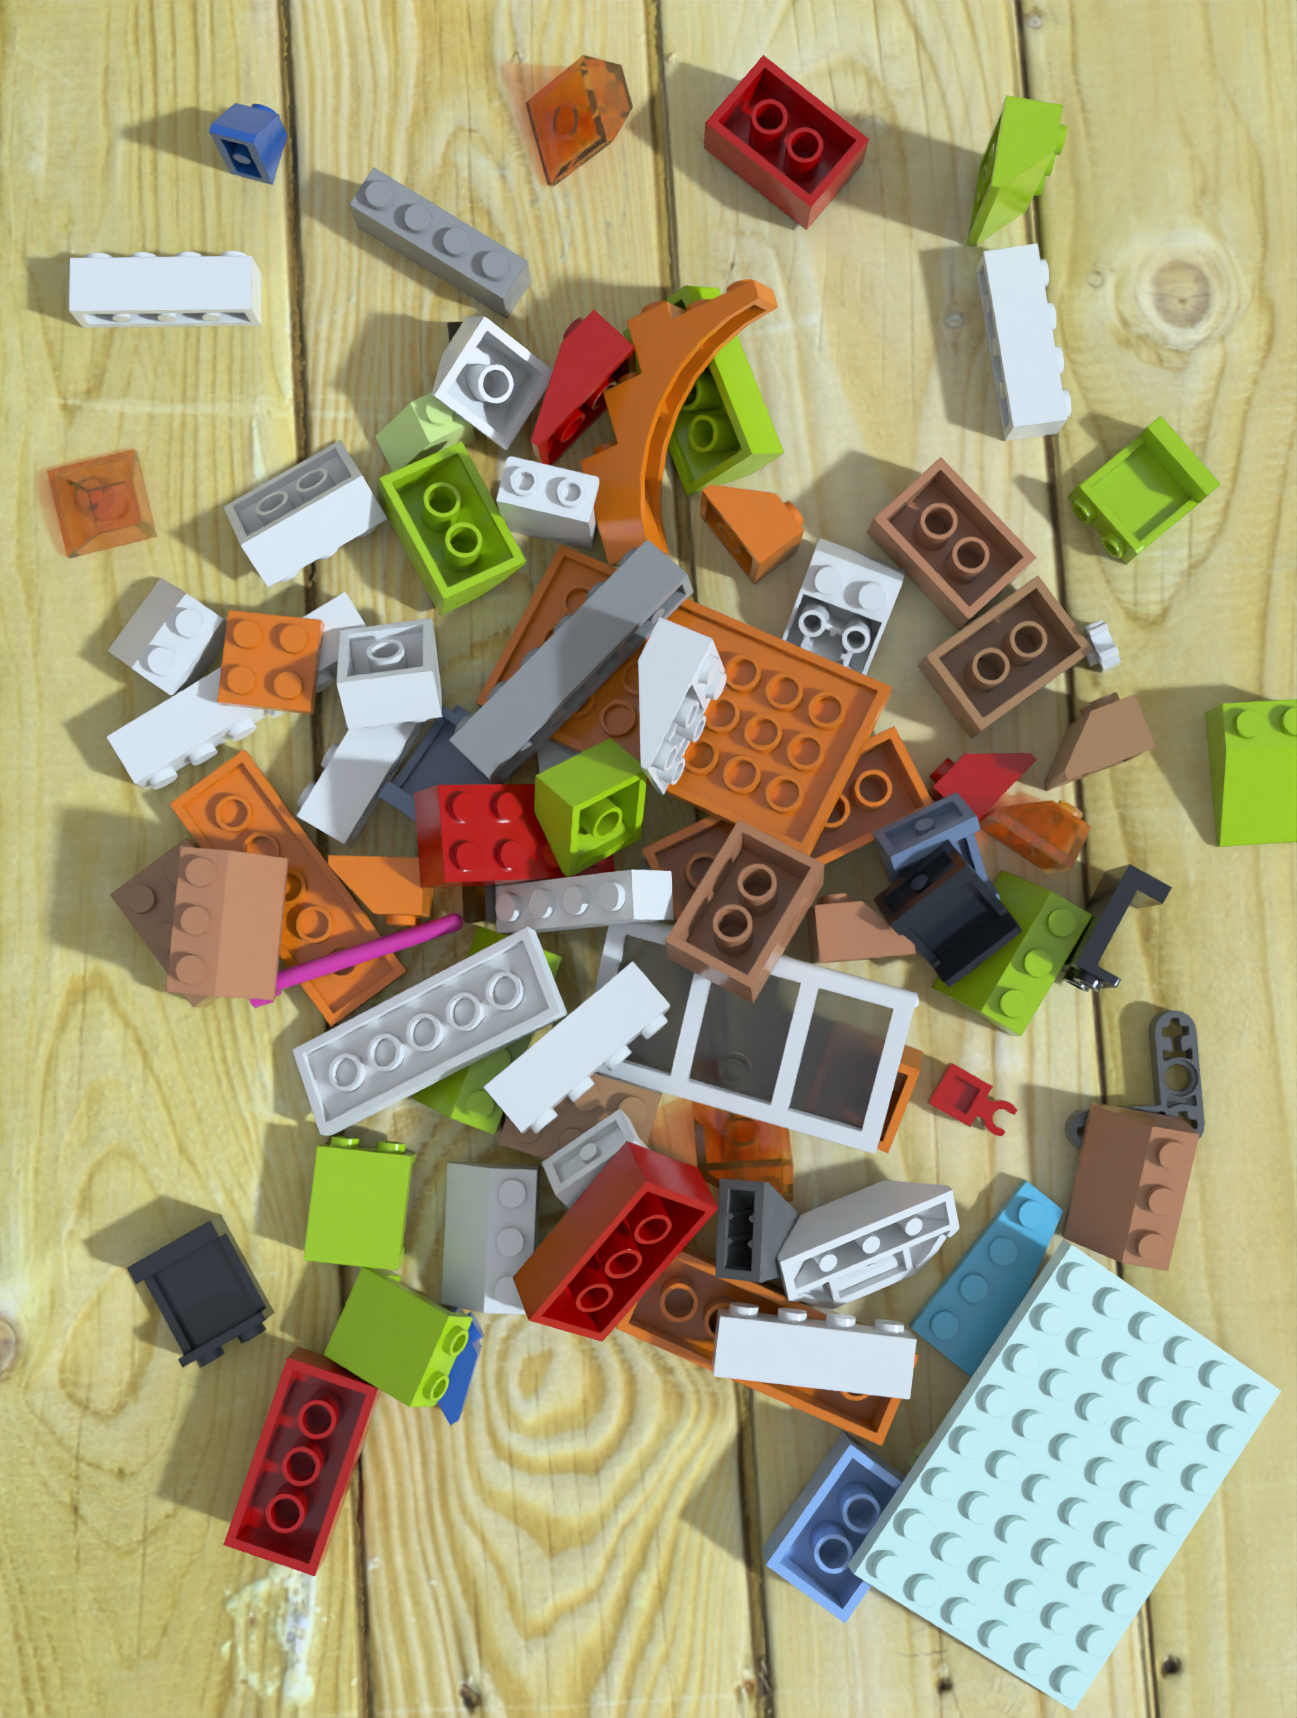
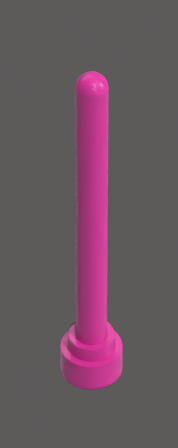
M451 913L280 970L277 975L275 997L281 995L282 989L459 931L463 927V918L457 913ZM249 999L254 1008L274 1002V1000Z

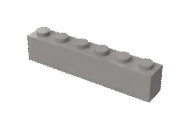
M648 539L638 549L633 548L629 550L621 559L618 569L606 581H600L592 587L587 594L586 602L573 615L568 614L564 616L555 626L553 635L541 647H536L525 655L519 670L508 681L504 680L498 683L489 693L488 701L475 714H469L459 722L455 728L454 735L449 739L451 744L491 784H505L650 637L659 617L667 619L694 592L688 574Z

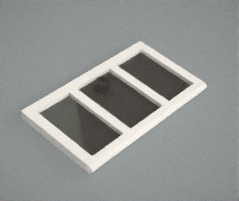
M655 921L608 926L594 993L633 961L670 1004V1008L663 1014L668 1022L647 1040L640 1034L627 1045L632 1053L611 1071L603 1065L596 1073L876 1154L914 1008L919 1004L918 993L781 955L756 1000L751 1004L669 959L665 940L674 927L673 925Z

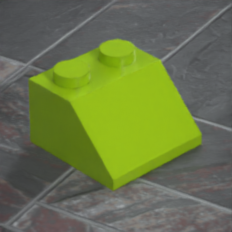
M611 738L585 749L554 767L547 768L542 773L536 775L534 812L562 873L567 877H572L641 839L647 776L641 768V763Z

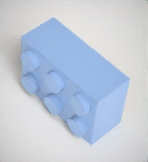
M844 1431L762 1547L766 1565L835 1617L846 1623L872 1586L854 1575L847 1565L906 1476Z

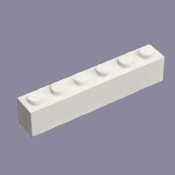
M346 592L302 617L319 619L324 622L316 693L326 689L335 681L333 676L337 674L340 630L367 627V624ZM220 667L108 735L107 739L133 782L146 789L152 787L156 790L173 782L178 777L176 771L192 763L195 766L211 759L217 754L216 747L227 740L238 741L253 733L257 728L255 723L268 715L274 718L286 712L220 705L217 702L221 673Z

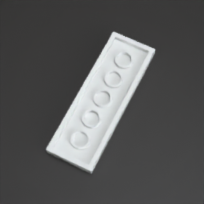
M525 927L294 1048L292 1051L320 1135L331 1136L568 1016L536 931Z

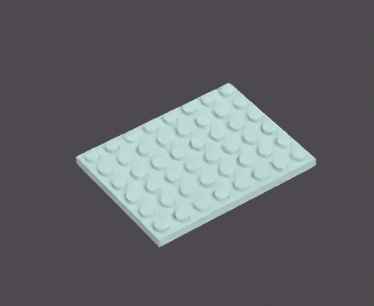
M1063 1239L847 1566L857 1577L1074 1711L1281 1390Z

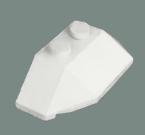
M883 1180L801 1214L776 1257L786 1297L789 1301H802L818 1307L835 1309L917 1274L938 1252L946 1237H952L959 1229L953 1190L948 1185Z

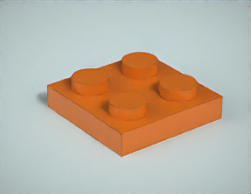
M228 610L217 702L225 706L314 715L324 622L319 619Z

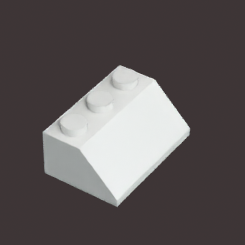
M341 440L223 507L241 547L267 587L277 582H285L292 579L301 568L317 559L322 560L332 556L343 544L355 537H363L372 533L378 524L387 520Z
M447 1162L441 1304L481 1313L526 1315L513 1276L537 1249L540 1165Z

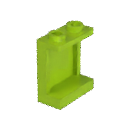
M1159 416L1135 440L1087 480L1079 483L1069 494L1068 499L1072 502L1071 508L1077 518L1084 524H1091L1101 535V543L1105 550L1116 559L1121 558L1127 565L1221 484L1164 418Z
M331 1136V1143L320 1144L316 1150L303 1260L398 1271L404 1264L406 1245H403L412 1164L416 1160V1152L405 1151L406 1143L378 1141L377 1148L359 1146L360 1138Z
M362 1267L324 1352V1356L408 1407H434L437 1401L445 1394L449 1385L448 1376L455 1359L467 1344L468 1329L471 1325L472 1317L465 1313L448 1311L399 1283L402 1277L391 1270Z

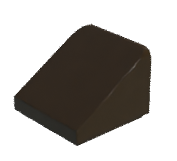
M497 885L462 887L463 920L465 923L496 922L495 886Z

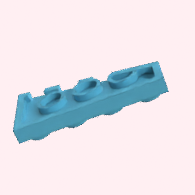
M1023 1179L909 1323V1326L972 1378L1025 1298L1064 1210Z

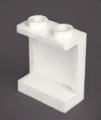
M513 456L508 457L496 502L500 515L503 517L509 530L527 536L590 551L593 550L598 530L594 514V504L599 488V478Z
M621 1109L612 1113L542 1162L555 1195L569 1209L626 1141L649 1149L638 1137L629 1117Z

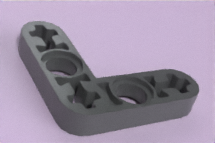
M1163 1011L1153 1017L1149 1024L1148 1032L1155 1104L1116 1107L1150 1113L1159 1112L1158 1114L1178 1117V1112L1181 1111L1183 1118L1190 1119L1191 1127L1199 1133L1200 1139L1204 1132L1205 1121L1195 1023L1189 1015L1181 1011ZM1171 1018H1173L1174 1025L1182 1026L1183 1029L1182 1035L1175 1036V1051H1185L1186 1058L1172 1056L1163 1058V1051L1173 1052L1171 1038L1163 1037L1162 1028L1170 1025ZM1175 1064L1183 1066L1188 1074L1186 1086L1178 1091L1171 1090L1165 1082L1167 1069ZM1090 1108L1075 1111L1068 1117L1065 1123L1066 1137L1071 1145L1078 1149H1081L1083 1136L1077 1134V1127L1085 1126V1118H1088Z

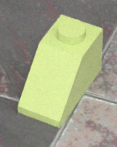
M431 392L410 402L375 437L393 472L459 442H462L465 446L476 441L472 425L434 398Z

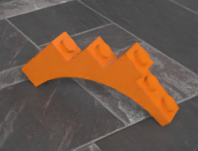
M743 279L729 285L726 293L712 300L702 299L688 305L686 310L667 301H656L644 306L641 314L627 320L641 372L626 374L618 379V385L603 391L617 442H609L598 446L594 450V455L580 461L584 474L599 478L594 514L610 566L618 567L621 559L629 550L633 548L638 549L647 539L665 555L669 553L662 519V479L667 447L679 411L697 378L716 354L745 327L778 308L773 289L755 280Z

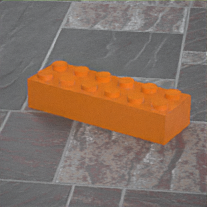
M895 726L868 739L810 854V857L823 863L824 866L875 842L872 832L933 804ZM710 815L641 849L649 870L671 871L675 923L730 835L734 825Z
M685 1246L618 1323L616 1329L712 1371L718 1308L729 1309L731 1302L754 1304L759 1306L758 1313L778 1315V1308L799 1309L807 1312L808 1319L825 1321L827 1314L840 1313L802 1301H789L783 1288L767 1281L758 1283L715 1277L716 1259ZM858 1321L855 1322V1324H858V1325H865V1324H862V1323H860V1322H858ZM916 1351L914 1359V1368L919 1358V1355ZM729 1378L880 1446L883 1445L902 1399Z

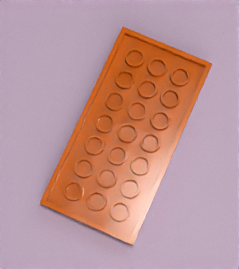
M560 544L476 704L481 708L488 701L487 698L491 690L501 681H508L519 670L525 655L532 649L541 647L553 635V630L557 623L568 614L573 615L586 602L587 594L592 587L600 581H606L617 568ZM686 599L666 620L712 638L724 666V673L727 675V679L717 700L711 699L703 714L706 716V723L701 736L695 743L690 741L682 757L685 758V766L679 780L675 785L669 783L665 794L734 826L740 820L810 856L892 693L891 686ZM648 639L548 740L579 754L585 749L611 738L641 763L638 659ZM647 777L646 785L654 788Z

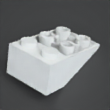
M819 538L782 640L866 675L902 586L905 569Z
M659 617L638 659L640 755L642 770L657 793L664 795L669 783L675 785L679 780L685 766V758L682 757L690 741L695 743L701 736L706 723V716L703 714L710 700H717L721 695L727 675L724 673V666L712 638Z

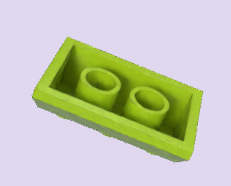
M1006 95L980 161L966 245L977 246L1025 213L1033 196H1041L1045 178L1051 175L1055 157L1061 154L1066 138L1067 125L1060 124L1063 105Z
M462 442L379 478L377 499L440 616L482 597L526 564L521 550L503 517H501L493 498Z
M1001 870L993 885L998 890L1000 901L1020 925L1022 932L951 987H947L938 976L931 988L1011 1036H1022L1092 915L1049 889Z

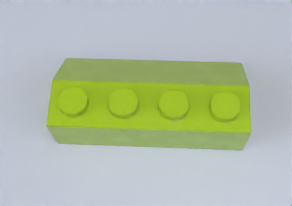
M685 285L665 301L686 310V307L691 303L702 299L712 300L720 296L721 292L719 288ZM628 328L623 332L625 338L633 345L630 330ZM738 335L716 354L697 378L679 411L668 444L687 496L701 493L709 484L720 486L750 475L784 454ZM635 352L636 367L638 369V372H641L637 355Z
M478 926L466 958L508 936ZM543 950L556 983L565 958ZM537 1031L414 1093L412 1099L451 1119L495 1135L500 1130L505 1112L485 1090L484 1086L532 1046Z

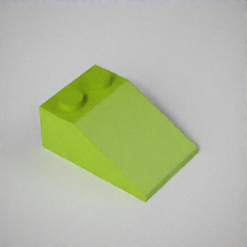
M1297 699L1222 703L1205 712L1217 847L1297 842Z

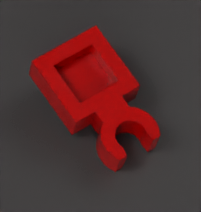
M950 1062L927 1101L928 1104L968 1127H971L974 1119L978 1116L983 1127L988 1132L997 1136H1003L1006 1131L994 1124L993 1114L999 1109H1003L1005 1112L1013 1115L1017 1112L1015 1106L1010 1102L1000 1099L991 1101L987 1099L993 1086Z

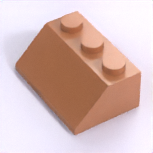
M180 846L166 992L275 1000L288 858L231 850Z
M1091 1102L1062 1237L1120 1263L1168 1271L1199 1133L1183 1118Z

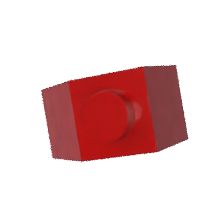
M1031 753L964 754L955 762L947 757L929 776L935 783L927 792L935 802L957 792L977 815L979 820L1037 759Z

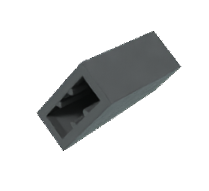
M720 1178L715 1277L758 1283L781 1277L776 1257L800 1214L769 1182Z

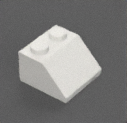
M467 316L442 354L431 395L502 449L507 450L548 387L553 370L485 316Z
M160 578L111 645L108 652L160 689L174 696L199 681L222 651L227 621L186 592Z
M432 618L340 630L336 683L348 729L363 727L372 729L386 724L409 721L424 722L431 718L442 717V690Z

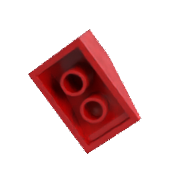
M595 310L585 319L579 317L574 320L563 335L564 341L561 343L531 438L535 459L538 463L553 466L608 409L603 391L618 385V379L622 376L636 372L635 346Z

